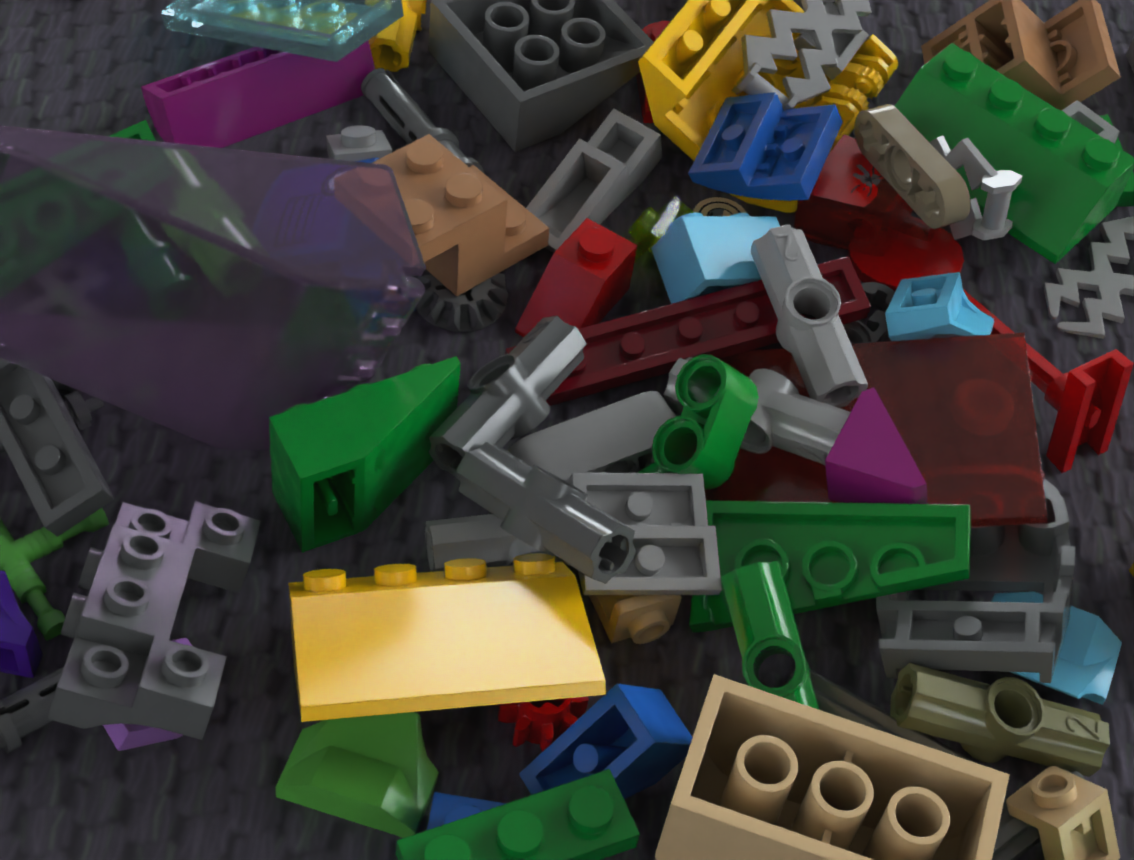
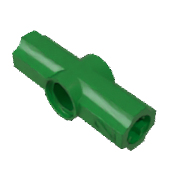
M779 561L756 562L735 568L733 571L722 575L721 581L742 657L743 676L748 686L819 710L811 680L810 666L804 655ZM774 654H784L790 656L795 661L796 670L793 678L788 684L778 688H770L763 685L759 680V669L763 661Z

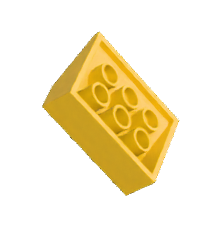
M530 553L515 556L513 558V566L486 568V561L483 559L464 558L447 561L444 563V571L417 573L416 566L412 564H387L374 568V576L346 578V571L341 569H319L304 573L303 582L288 583L293 664L301 722L606 695V680L575 575L564 562H555V556L546 553Z

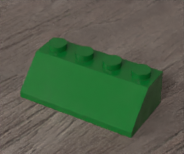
M953 43L919 69L895 104V107L928 142L937 137L944 136L950 150H952L961 140L969 138L995 171L1011 170L1023 176L1021 183L1012 191L1006 219L1013 221L1012 228L1007 233L1054 264L1064 257L1116 207L1134 169V157L1117 147L1113 142L1099 136L1069 117L1062 110L1053 107L1023 88L1019 83L1002 75ZM963 165L956 171L962 176L968 187L970 200L976 197L981 215L983 216L988 192L981 190V186L971 190Z

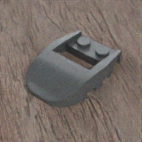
M948 469L923 475L927 483V504L970 505L969 579L915 590L1044 592L1043 603L909 600V591L876 597V609L882 639H879V649L886 678H897L898 669H903L908 663L934 670L1035 672L1040 675V683H1051L1070 619L1075 567V546L1070 544L1068 534L1070 521L1064 498L1060 495L1059 490L1049 481L1021 470Z

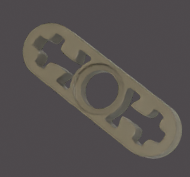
M886 104L858 113L855 120V136L860 151L930 228L937 229L964 221L968 217L970 212V195L964 179L895 106Z

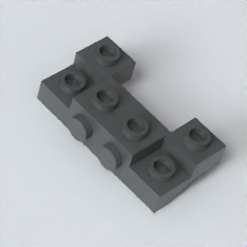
M196 501L189 521L168 516L158 510L145 509L122 502L104 551L90 547L78 588L89 591L88 596L75 592L72 596L61 635L74 638L55 691L48 719L83 729L121 723L144 725L202 740L214 708L227 656L170 641V634L187 578L240 593L251 562L261 521L239 515L230 509L216 508Z

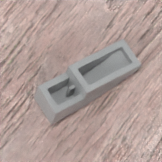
M613 108L588 142L579 138L526 207L527 210L550 228L548 246L544 248L554 253L586 218L601 224L646 179L661 160V134Z

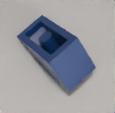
M617 683L524 768L519 775L530 794L533 795L610 769L623 798L626 799L656 784L687 756L693 737L661 689Z

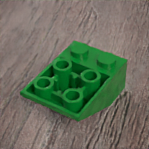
M457 356L434 364H421L409 372L372 384H360L349 389L347 392L310 404H298L290 407L283 413L269 417L272 493L302 553L363 532L432 463L433 459L428 452L431 449L429 437L457 409L461 367Z

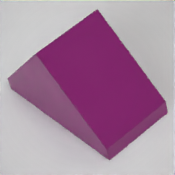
M874 387L862 391L825 459L829 500L839 503L927 504V483Z

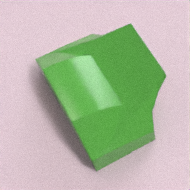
M415 712L329 719L321 720L314 725L302 729L275 787L276 797L402 838L417 834L439 774L427 757L420 715Z

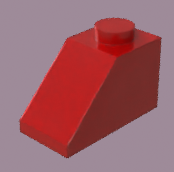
M586 218L553 253L515 328V333L525 337L542 318L558 316L565 323L576 326L577 329L598 324L630 288L637 245Z

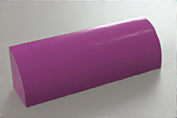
M338 17V18L333 19V20H347V19L342 18V17ZM357 23L341 49L278 38L141 86V90L152 122L172 152L181 150L190 159H194L364 96L361 91L362 82L370 72L375 70L366 27Z

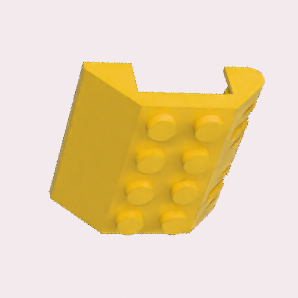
M688 0L639 59L638 64L654 125L693 161L698 155L727 97L747 95L744 91L737 95L731 91L744 75L741 38L745 34L772 38L766 13L770 9L804 13V10L793 0ZM792 33L793 40H795L800 33ZM872 34L865 40L838 76L831 80L825 74L831 87L828 92L797 104L793 109L836 105L843 123L832 145V150L843 135L849 136L855 128V120L858 113L869 108L867 98H876L898 67L897 57ZM797 49V58L794 61L773 58L778 69L775 74L758 72L760 76L786 97L788 96L782 82L784 77L805 79ZM730 194L746 203L785 213L795 212L803 202V200H766Z

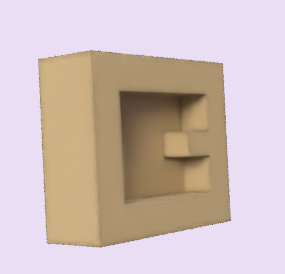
M589 595L611 643L632 638L634 643L644 644L660 638L673 625L682 599L681 595Z
M1050 766L1006 799L1008 812L1011 816L1038 828L1045 860L1120 859L1107 789L1059 767Z

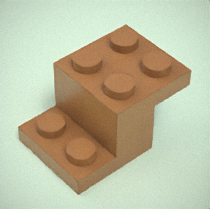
M989 0L921 46L924 64H926L953 43L1059 110L1065 109L1077 100L1079 102L1085 100L1121 78L1101 5L1096 0H1078L1046 22H1043L1021 0Z
M430 134L332 183L333 203L407 269L411 270L421 264L455 296L461 295L548 246L550 228L476 166L471 165L468 167Z

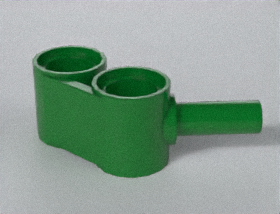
M701 354L691 358L683 365L677 375L675 384L676 396L681 405L684 406L681 416L670 418L659 427L652 444L655 462L637 473L703 474L704 489L711 490L721 486L728 480L734 470L737 454L751 417L757 409L759 396L757 387L750 378L713 355Z

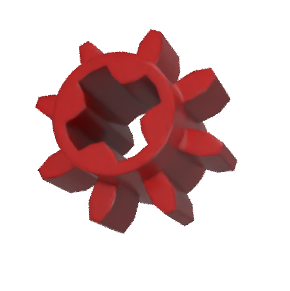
M576 697L500 704L498 721L504 723L515 722L516 727L513 738V745L515 747L524 744L527 740L534 744H540L541 751L543 752L586 712L589 698Z

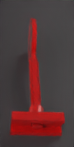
M887 217L870 221L856 230L848 249L849 258L859 280L862 282L881 283L896 291L901 279L960 272L961 274L964 264L962 247L954 240L951 233L942 228H930L923 220L912 217ZM964 290L971 303L983 313L994 318V325L989 340H982L1044 392L1045 401L1058 411L1046 454L1061 473L1070 470L1077 447L1086 442L1098 455L1108 451L1134 363L1115 349L1063 374Z

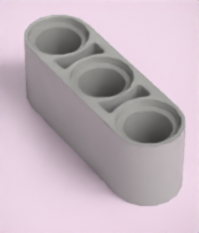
M647 391L529 434L514 443L507 451L525 461V464L533 467V465L538 466L567 482L572 472L637 473L655 462L652 453L654 436L662 424L668 419L676 417V415L658 391Z

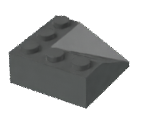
M431 0L429 53L514 152L565 132L640 72L638 61L653 43L649 36L614 0Z

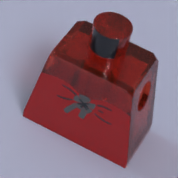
M843 135L828 154L809 199L798 200L794 229L803 230L807 241L877 257L884 256L900 233L929 243L937 230L925 224L865 158L859 149L856 139L847 135Z

